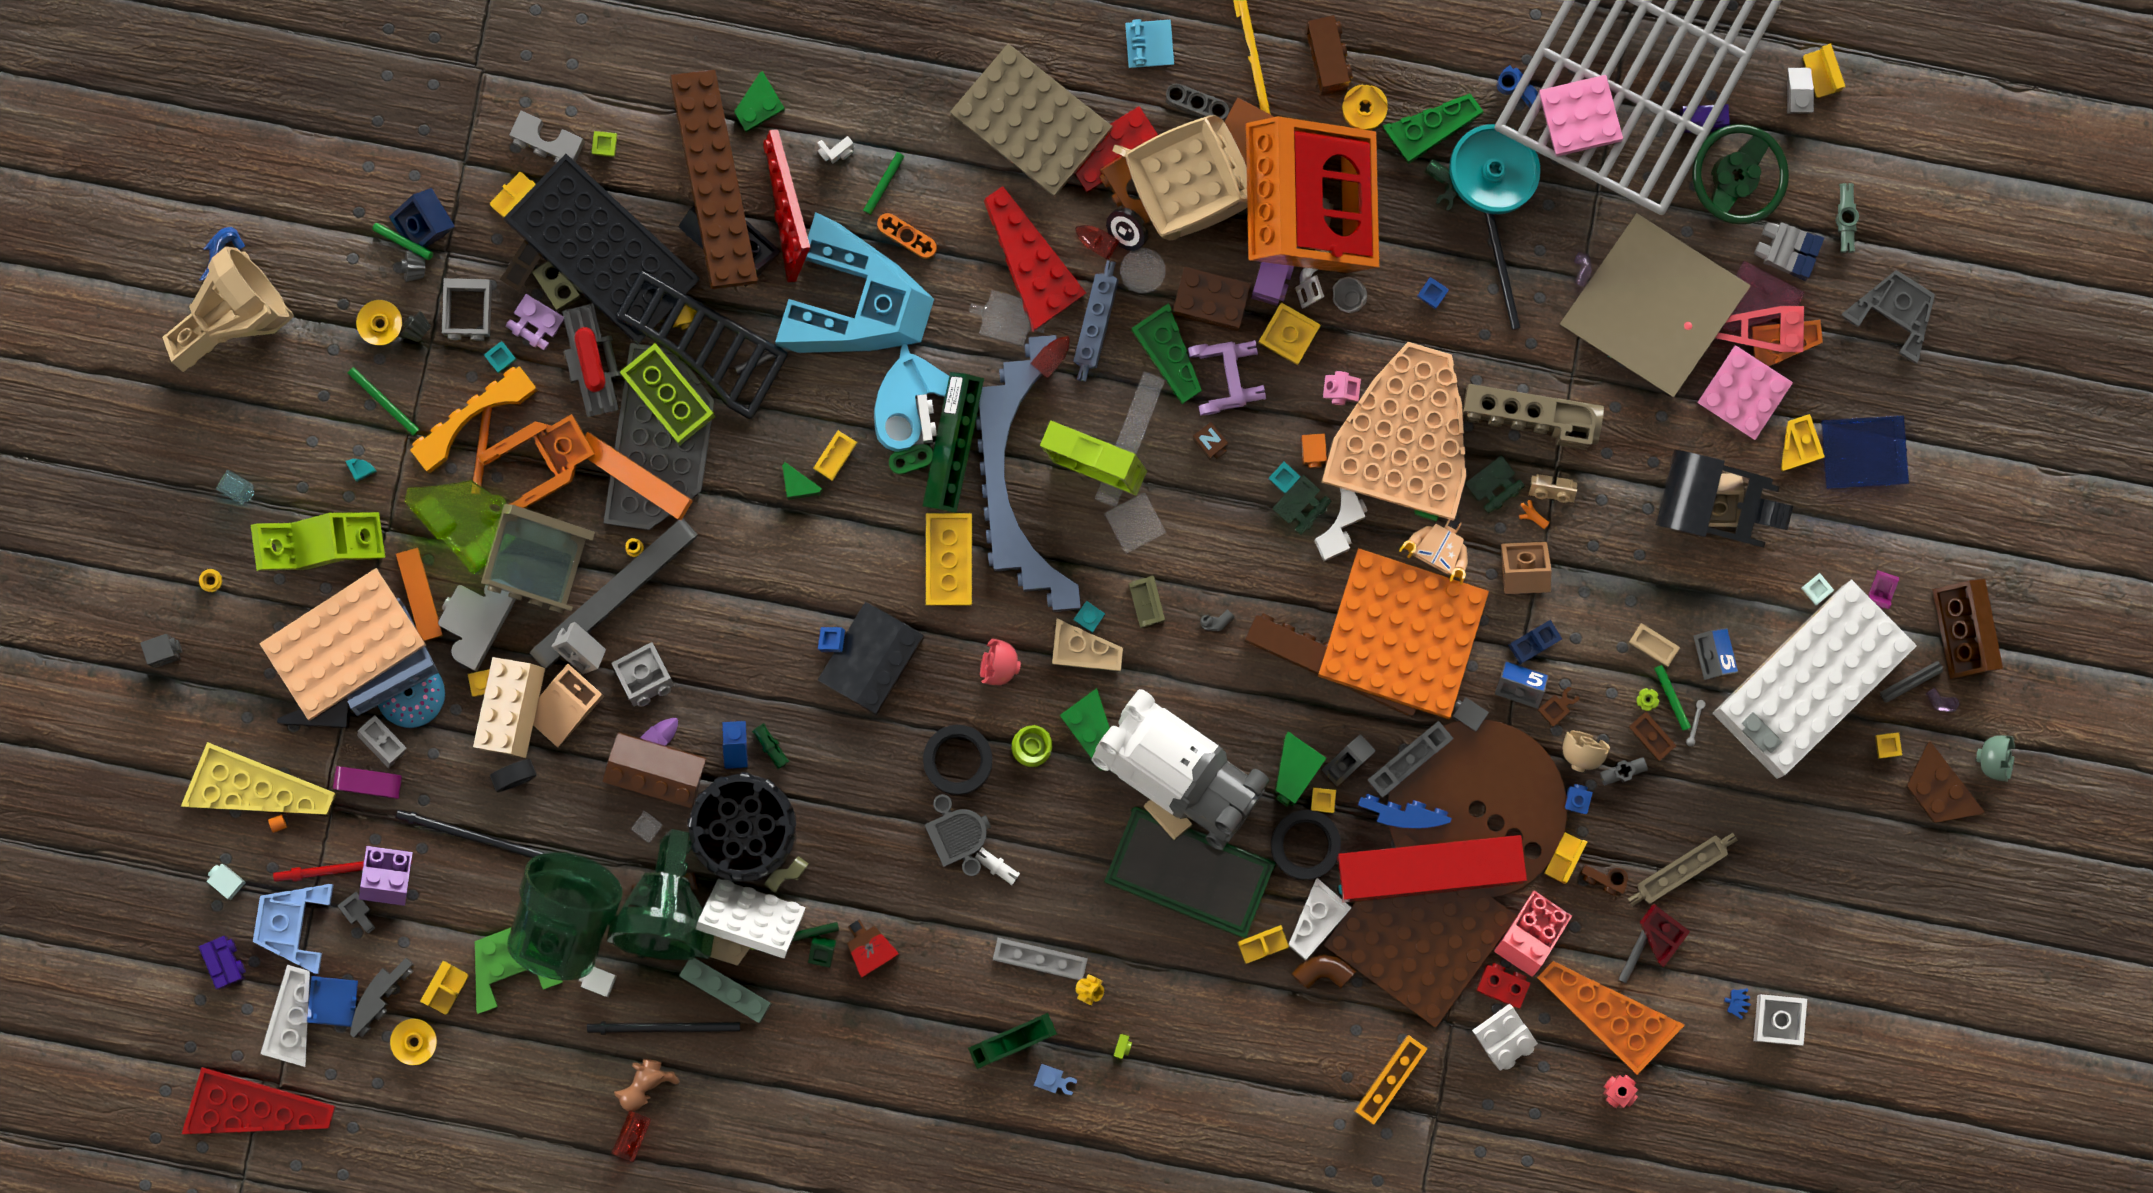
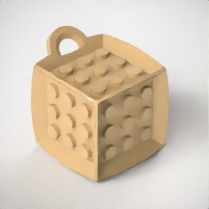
M1209 115L1183 124L1144 142L1132 150L1114 145L1112 151L1126 158L1133 182L1146 212L1157 232L1164 239L1175 240L1197 232L1247 208V167L1229 129L1218 116Z

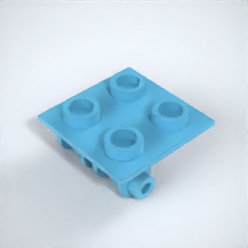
M1135 19L1131 23H1125L1129 68L1174 65L1171 20L1141 22V19Z

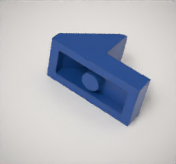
M746 721L722 722L725 769L748 768Z

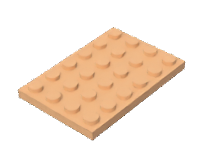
M377 568L259 643L309 721L426 646Z

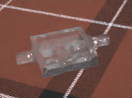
M992 290L985 307L971 303L969 313L982 316V326L979 335L1023 347L1026 336L1031 330V323L1027 313L1024 311L1022 298ZM1046 324L1035 331L1044 333Z

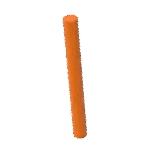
M491 405L483 409L471 492L477 495L481 494L484 466L479 460L478 455L487 449L492 412Z

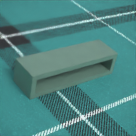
M692 956L679 975L758 1023L762 1022L772 1005L769 1001Z

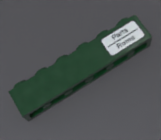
M950 372L922 507L957 513L984 378L965 373Z

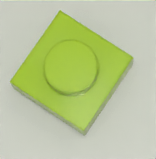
M594 131L592 155L615 157L617 133Z
M1120 1034L1114 1057L1123 1059L1124 1055H1129L1132 1042L1128 1041L1129 1036Z

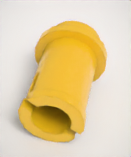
M631 538L626 542V552L628 555L637 557L643 552L644 545L640 540ZM633 544L638 545L635 550H631V546Z

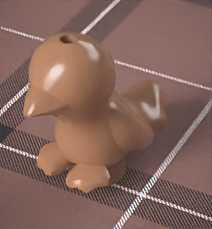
M643 1059L642 1064L635 1062L632 1064V1067L637 1070L633 1083L626 1089L615 1091L614 1094L619 1099L623 1109L626 1111H636L648 1103L647 1100L650 1099V1096L645 1095L646 1091L655 1088L662 1082L668 1081L678 1084L680 1081L673 1071L664 1072L660 1070L661 1062Z

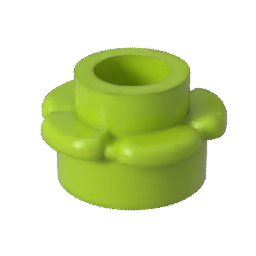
M1642 689L1636 699L1638 706H1641L1644 711H1651L1652 708H1656L1659 704L1658 693L1653 689Z

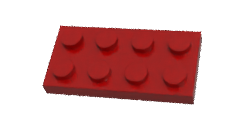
M1140 106L1110 124L1113 126L1111 132L1075 173L1086 193L1102 184L1099 178L1102 175L1100 169L1122 156L1112 151L1114 145L1132 150L1158 136Z

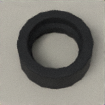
M526 759L493 772L490 778L496 792H502L534 779L537 774L531 759Z

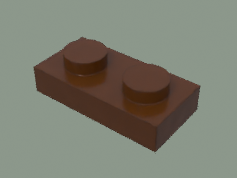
M1647 712L1643 713L1628 727L1658 762L1676 747L1675 743Z

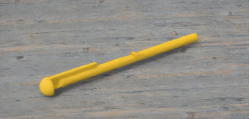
M1233 0L1237 18L1241 16L1245 39L1251 56H1248V60L1251 63L1259 106L1261 110L1270 114L1247 0Z

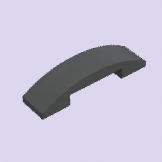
M1438 721L1379 769L1368 781L1384 797L1454 738Z

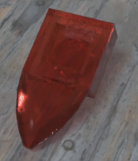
M1081 225L1075 228L1077 236L1083 245L1107 260L1110 259L1120 241L1106 231L1094 226Z
M1069 337L1057 338L1047 346H1044L1030 365L1048 379L1066 357L1069 349Z

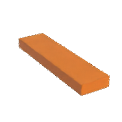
M419 548L397 553L396 557L419 635L424 642L442 637V629L438 624L439 619Z

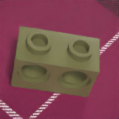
M546 262L532 271V273L559 313L582 298L579 295L580 291L560 272L556 279H548V271L555 268L549 262ZM563 288L571 290L570 296L566 299L559 297V292Z

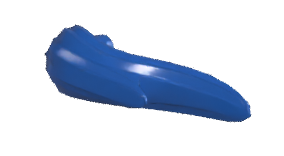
M233 227L222 228L203 248V250H209V263L212 257L219 253L226 243L230 241L239 250L245 246L236 229ZM208 266L199 281L206 279L209 273Z

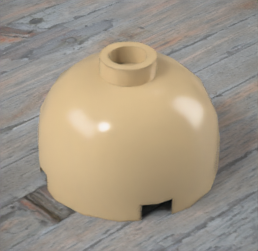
M1573 730L1570 733H1566L1562 749L1564 757L1572 764L1571 768L1584 772L1585 769L1593 770L1604 763L1610 746L1601 739L1597 743L1593 740L1594 736Z

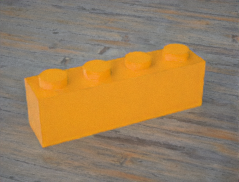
M1407 1035L1354 1112L1374 1125L1427 1048Z

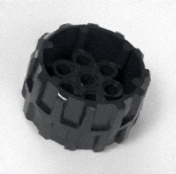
M742 772L741 774L727 777L720 776L715 779L714 783L709 785L701 794L698 793L690 818L687 819L691 848L694 854L709 871L733 882L762 880L765 876L774 872L779 867L781 868L786 863L793 845L796 844V814L787 796L775 783L750 773ZM743 785L753 786L755 790L753 796L745 797L739 805L733 799H724V794L722 793V791L728 788ZM765 791L777 799L783 810L784 816L780 817L779 820H774L768 814L761 815L763 806L759 797L764 795ZM715 798L720 802L718 812L722 817L720 820L713 821L709 829H703L700 827L703 813L710 801ZM750 800L758 803V809L753 813L747 812L745 808L746 803ZM727 803H732L735 806V811L732 815L727 816L723 813V806ZM761 820H771L772 827L769 831H762L760 829L759 823ZM744 821L748 823L749 830L745 834L737 832L736 827L739 822ZM718 824H722L726 828L725 834L721 837H717L713 833L714 827ZM782 826L785 829L783 842L777 853L770 858L765 854L767 843L764 840V836L773 834L776 827ZM707 835H710L716 841H724L722 850L726 859L721 861L719 865L705 851L701 839H705ZM754 840H760L763 844L762 850L758 853H754L750 849V844ZM737 843L740 847L738 854L729 855L727 852L728 845ZM744 851H747L751 856L761 857L763 865L754 869L739 871L732 870L731 862L741 858Z

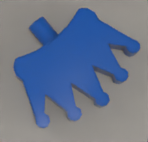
M1747 988L1733 989L1730 991L1731 998L1725 997L1724 1002L1730 1003L1727 1012L1734 1014L1740 1019L1743 1016L1738 1012H1748V1010L1741 1006L1751 1005L1743 1001V999H1750V996L1742 994L1743 992H1748Z

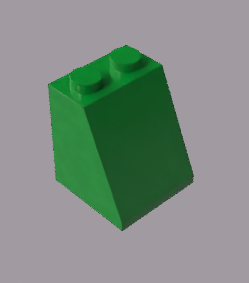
M1290 732L1286 734L1283 741L1274 794L1277 795L1276 800L1286 807L1289 804L1294 806L1326 760V757Z

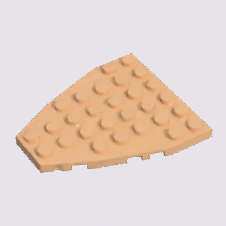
M1407 342L1374 378L1334 437L1322 483L1454 520L1466 479V468L1464 461L1462 402L1458 393L1452 355Z

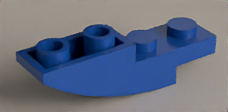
M1366 794L1365 798L1360 797L1358 806L1379 813L1376 822L1390 826L1429 828L1450 823L1452 819L1447 817V811L1435 808L1434 812L1425 809L1426 804L1413 800L1412 804L1407 803L1404 811L1400 810L1401 805L1389 801L1387 805L1378 803L1380 798Z

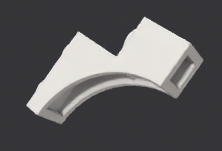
M1340 488L1341 507L1339 515L1331 528L1315 539V544L1323 561L1349 551V544H1352L1347 531L1342 532V528L1366 517L1364 513L1367 512V508L1363 500H1358L1353 491Z

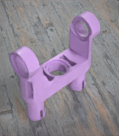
M1255 340L1235 344V342L1210 346L1208 344H1201L1188 348L1190 358L1200 357V359L1223 356L1230 397L1210 400L1209 403L1200 405L1199 411L1201 416L1216 414L1220 410L1242 407L1246 405V402L1266 400L1264 385L1246 389L1241 387L1236 363L1239 357L1258 355Z

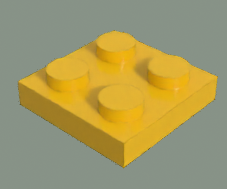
M1280 303L1258 343L1298 365L1321 325L1287 305Z

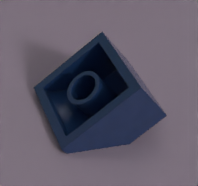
M432 188L413 194L389 216L401 236L424 248L443 238L455 227Z

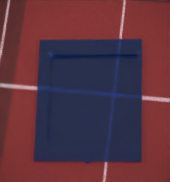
M1904 415L1821 421L1826 489L1909 484Z

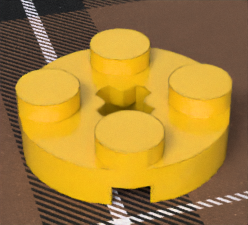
M1357 85L1345 95L1342 105L1345 120L1353 128L1363 130L1375 129L1382 124L1388 110L1386 96L1379 88L1372 85ZM1360 103H1369L1371 105L1369 107L1370 112H1361Z

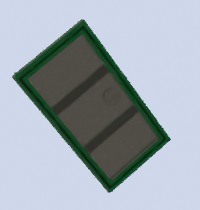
M1134 806L1104 883L1246 939L1271 873L1276 867V862L1228 843L1223 850H1218L1206 841V834L1191 828L1176 840H1173L1148 811Z

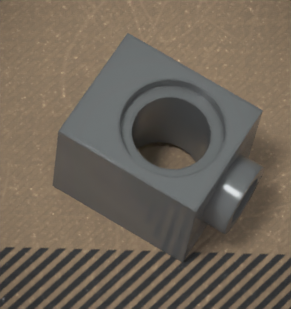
M1465 697L1463 701L1458 699L1455 703L1452 718L1457 722L1461 721L1476 732L1489 712Z

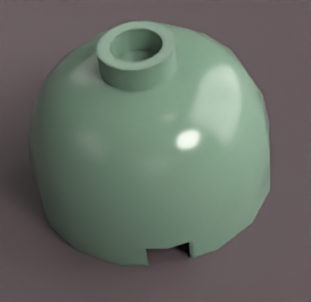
M1996 735L1986 740L1982 749H1978L1977 762L1981 763L1982 771L1990 779L2008 782V779L2011 778L2014 756H2012L2010 749H2015L2013 736Z

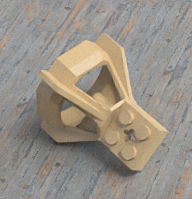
M225 247L212 257L208 265L209 273L192 304L189 306L191 314L163 336L171 362L182 372L194 366L202 356L211 352L218 343H225L229 339L274 334L294 317L292 311L285 306L281 295L262 270L250 260L249 255L245 251L241 252L238 248Z

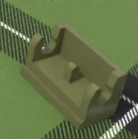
M1154 576L1129 583L1140 628L1165 622Z

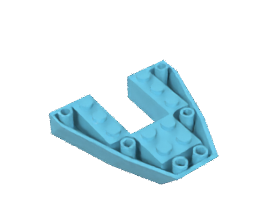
M815 212L808 235L810 250L805 260L866 278L867 280L855 319L788 299L775 341L776 346L797 353L873 351L902 346V344L920 343L934 298L895 262L839 223Z

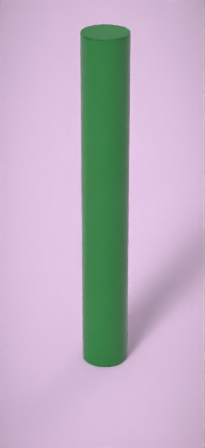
M899 152L895 154L864 207L863 211L865 213L872 214L905 157Z
M379 223L373 225L372 230L427 260L432 258V251Z
M1663 665L1654 668L1682 730L1691 728Z

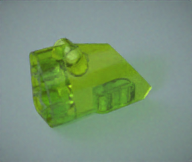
M472 480L438 486L407 488L405 503L437 539H442L472 574L482 569L488 561L504 504H506L505 499L500 495H492ZM497 504L501 510L498 512L492 511L489 505ZM505 534L499 553L516 537Z

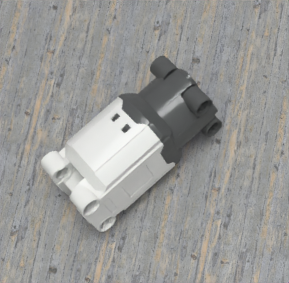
M1140 689L1122 711L1119 719V728L1116 726L1110 727L1097 745L1092 757V761L1097 767L1105 771L1111 770L1120 779L1176 818H1191L1208 830L1209 834L1206 836V841L1218 850H1223L1234 834L1237 833L1265 792L1264 788L1269 783V778L1260 770L1252 769L1249 775L1232 765L1227 761L1226 752L1223 748L1165 708H1161L1155 703L1154 698L1148 692Z

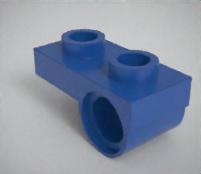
M1509 65L1500 74L1497 81V89L1504 95L1512 94L1523 74L1518 68L1513 69ZM1510 78L1514 86L1507 88L1503 86L1502 80ZM1527 85L1521 98L1531 108L1539 93L1532 85Z

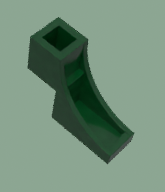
M1046 1013L969 1047L968 1050L976 1068L979 1069L1037 1044L1057 1033L1049 1014Z

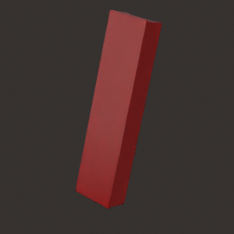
M1521 835L1341 853L1337 856L1343 896L1342 903L1518 885L1527 881Z

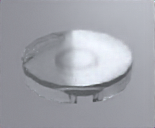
M1140 248L1131 251L1124 257L1121 263L1120 275L1124 285L1129 290L1138 294L1150 293L1161 286L1165 278L1166 267L1163 259L1157 252L1148 248Z

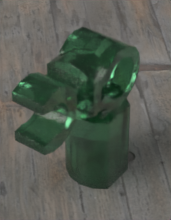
M1432 159L1424 172L1442 184L1447 183L1444 189L1446 193L1441 194L1437 198L1436 204H1439L1442 199H1447L1449 205L1446 210L1449 211L1454 203L1453 198H1458L1459 195L1452 184L1449 169Z

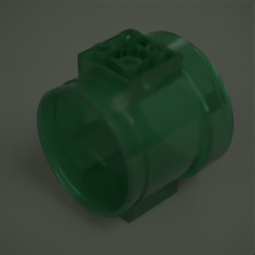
M561 852L544 853L535 856L527 863L520 883L519 894L521 899L507 939L508 951L519 965L539 976L565 981L583 978L592 972L607 926L615 919L623 894L621 884L608 869L582 856Z

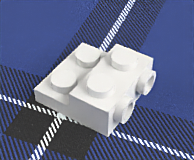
M1508 1004L1472 1030L1492 1062L1500 1071L1512 1068L1517 1058L1522 1055H1530L1534 1051V1046L1538 1044L1511 1004Z

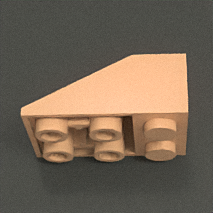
M567 664L539 697L533 726L554 745L559 747L604 698V695L573 667Z

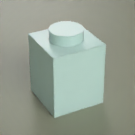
M225 864L215 865L208 873L210 878L207 882L229 900H232L246 883Z

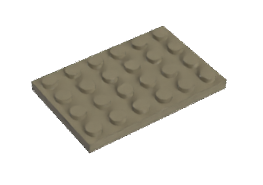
M1009 43L950 111L953 117L1053 197H1056L1113 129L1112 125Z

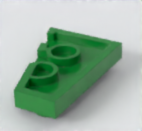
M1097 688L1060 715L1091 759L1097 745L1110 729Z

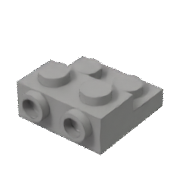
M653 642L611 663L634 707L636 705L639 707L647 705L651 701L650 698L656 695H667L671 691V687L675 686Z

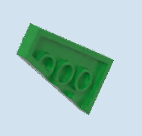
M1467 94L1443 103V105L1436 108H1429L1417 115L1402 118L1398 122L1383 125L1382 128L1409 164L1481 116L1483 110L1473 96Z
M1168 303L1132 327L1131 331L1183 405L1201 393L1202 390Z

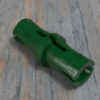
M764 723L752 731L761 743L763 752L768 754L777 769L790 762L779 747L780 743L773 738Z

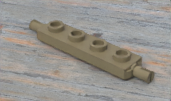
M1733 833L1722 840L1715 835L1638 883L1639 892L1627 898L1629 902L1637 898L1630 903L1633 907L1642 900L1649 904L1721 860L1728 855L1726 847L1737 842V838L1735 837L1728 842L1729 839L1735 836Z

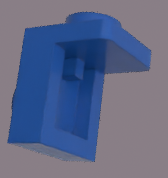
M1574 784V787L1570 786L1566 793L1565 809L1587 814L1593 792L1587 791L1588 787Z

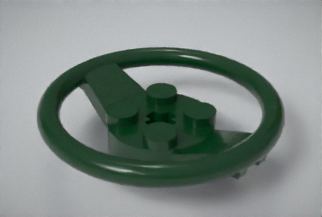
M1734 124L1722 127L1706 138L1693 162L1692 179L1700 202L1711 214L1728 223L1751 224L1769 216L1782 202L1788 187L1789 170L1784 152L1772 136L1754 126ZM1736 133L1752 135L1737 152L1721 157L1714 164L1711 175H1713L1715 186L1710 200L1705 192L1701 176L1702 164L1707 151L1716 141L1727 135ZM1769 147L1777 159L1780 172L1778 189L1773 199L1767 206L1753 214L1733 215L1728 213L1737 199L1750 195L1757 188L1762 172L1758 165ZM1737 171L1739 174V179L1734 180V174H1732V172Z

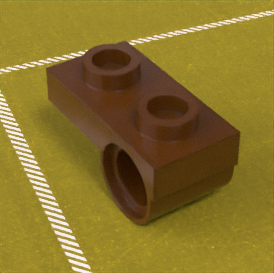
M1584 865L1579 873L1584 876L1582 880L1593 886L1596 883L1604 886L1603 891L1612 896H1616V894L1622 895L1627 887L1628 875L1621 868L1612 869L1605 875L1588 865ZM1615 872L1622 876V883L1620 885H1614L1611 882V875Z

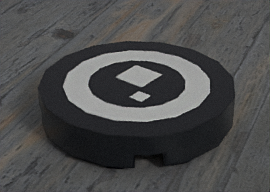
M1129 208L1115 209L1108 216L1106 221L1108 234L1119 247L1135 251L1140 249L1148 240V229H1145L1143 225L1145 222L1135 211Z

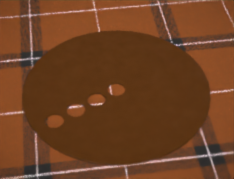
M1483 720L1475 732L1461 721L1447 724L1444 728L1454 739L1389 792L1388 801L1401 805L1400 810L1404 811L1406 804H1412L1413 800L1426 804L1425 809L1434 812L1435 808L1447 811V817L1452 818L1451 822L1429 828H1402L1389 825L1394 844L1396 846L1405 834L1420 845L1506 837L1508 830L1517 828L1523 834L1522 846L1527 881L1518 885L1480 888L1492 898L1511 893L1531 882L1546 868L1564 835L1567 821V810L1565 809L1567 797L1561 775L1543 747L1532 737L1513 726L1497 721ZM1476 800L1482 801L1486 806L1485 814L1479 818L1473 817L1469 812L1470 804ZM1498 814L1503 817L1504 827L1500 831L1489 829L1487 821L1491 815ZM1530 842H1536L1541 847V854L1536 859H1529L1524 853L1525 846Z

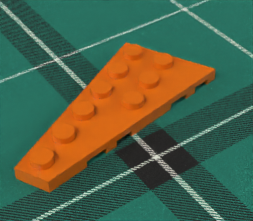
M1552 961L1536 977L1636 1075L1685 1026L1555 961Z

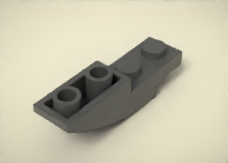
M405 958L391 973L382 968L369 984L360 999L352 1021L350 1035L353 1038L358 1036L362 1038L371 1029L369 1025L373 1020L379 1021L387 1013L385 1008L389 1004L383 997H390L397 989L395 985L401 979L405 981L414 972L411 969L414 964L408 958Z

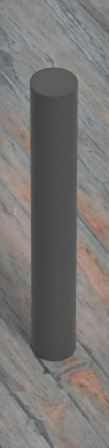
M1643 930L1618 979L1625 984L1648 941Z

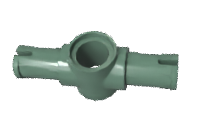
M1847 183L1839 184L1840 204H1838V214L1835 221L1838 226V232L1841 233L1840 252L1846 253L1848 251V253L1855 252L1854 232H1857L1856 223L1859 220V213L1856 210V204H1854V184L1849 183L1847 185ZM1849 213L1853 219L1852 223L1844 222L1842 214Z

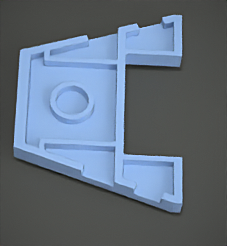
M326 884L260 896L253 942L315 974H319L322 953L299 950L306 902L330 905L333 885Z

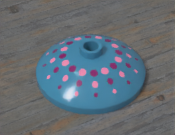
M439 673L411 687L413 690L411 696H406L405 691L379 704L378 707L382 714L390 722L406 728L420 727L432 721L442 709L445 700V686Z

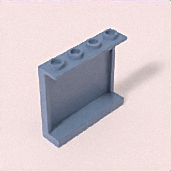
M397 598L399 604L401 605V607L407 614L408 618L414 625L405 605L400 600V598ZM426 646L347 696L348 703L356 716L439 673Z

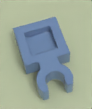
M1041 1064L1034 1086L1056 1093L1059 1087L1062 1088L1065 1094L1072 1095L1073 1092L1066 1089V1084L1068 1082L1077 1083V1080L1072 1077L1063 1079L1061 1078L1063 1071Z

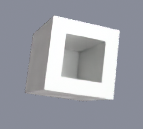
M589 965L588 969H583L579 981L582 982L581 987L609 997L617 976Z

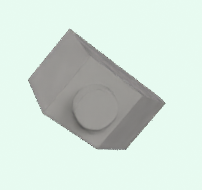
M1787 68V114L1812 113L1814 111V88L1811 68Z

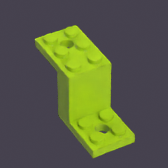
M379 512L326 513L293 523H257L251 525L257 571L309 570L343 560L385 558ZM360 532L364 534V541L361 539ZM272 543L276 546V552L272 548Z

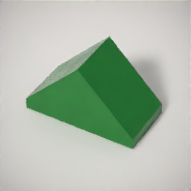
M784 462L782 468L788 500L817 496L823 492L822 488Z

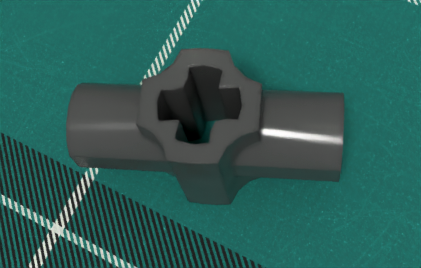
M1644 757L1631 762L1624 760L1615 764L1614 768L1600 772V777L1604 786L1619 780L1623 783L1631 780L1632 776L1648 771ZM1622 765L1624 768L1627 767L1629 769L1625 778L1618 773Z

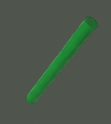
M353 367L349 370L347 374L413 436L419 432L420 429L357 369Z

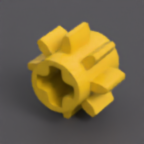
M1089 974L1087 979H1080L1076 984V993L1079 994L1077 999L1089 1005H1092L1093 1001L1101 1000L1104 995V987L1101 985L1103 981Z

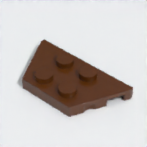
M1931 741L1928 742L1906 785L1910 793L1934 823L1983 814L1985 811Z

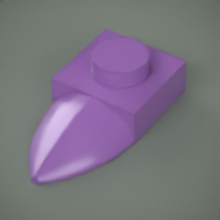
M670 718L652 726L640 738L666 746L675 735L678 719Z

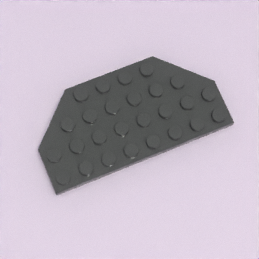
M630 343L627 366L651 346ZM659 347L713 412L714 399L688 365L666 348ZM625 380L615 449L692 499L702 492L712 420L679 446ZM612 475L610 476L604 524L651 530L671 515Z

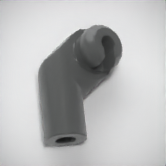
M1227 609L1220 617L1203 615L1200 623L1202 628L1207 631L1219 632L1235 617Z

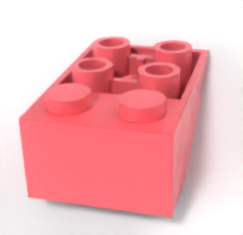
M1533 891L1494 952L1533 977L1543 965L1572 918V915L1536 891Z

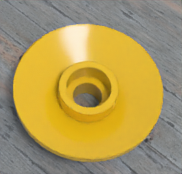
M374 300L364 305L359 311L356 320L357 330L366 342L373 345H386L394 341L400 334L402 316L397 307L385 300ZM383 320L384 326L378 328L376 326L377 321Z
M408 1019L395 1027L390 1038V1046L394 1056L402 1063L419 1065L432 1057L437 1046V1038L433 1028L427 1022L420 1019ZM412 1038H417L419 1041L415 1047L410 1043Z

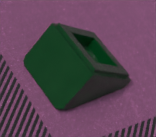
M815 936L812 940L808 963L830 968L836 940Z

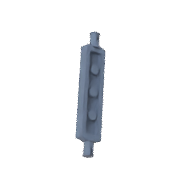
M1106 261L1104 273L1095 274L1073 361L1080 366L1077 380L1086 382L1089 369L1097 368L1119 282L1116 277L1112 276L1116 264L1113 261Z

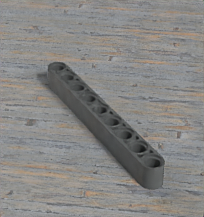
M684 518L677 521L536 645L530 652L531 656L545 670L550 668L562 657L551 647L562 628L567 632L569 625L576 622L589 634L698 537V534Z

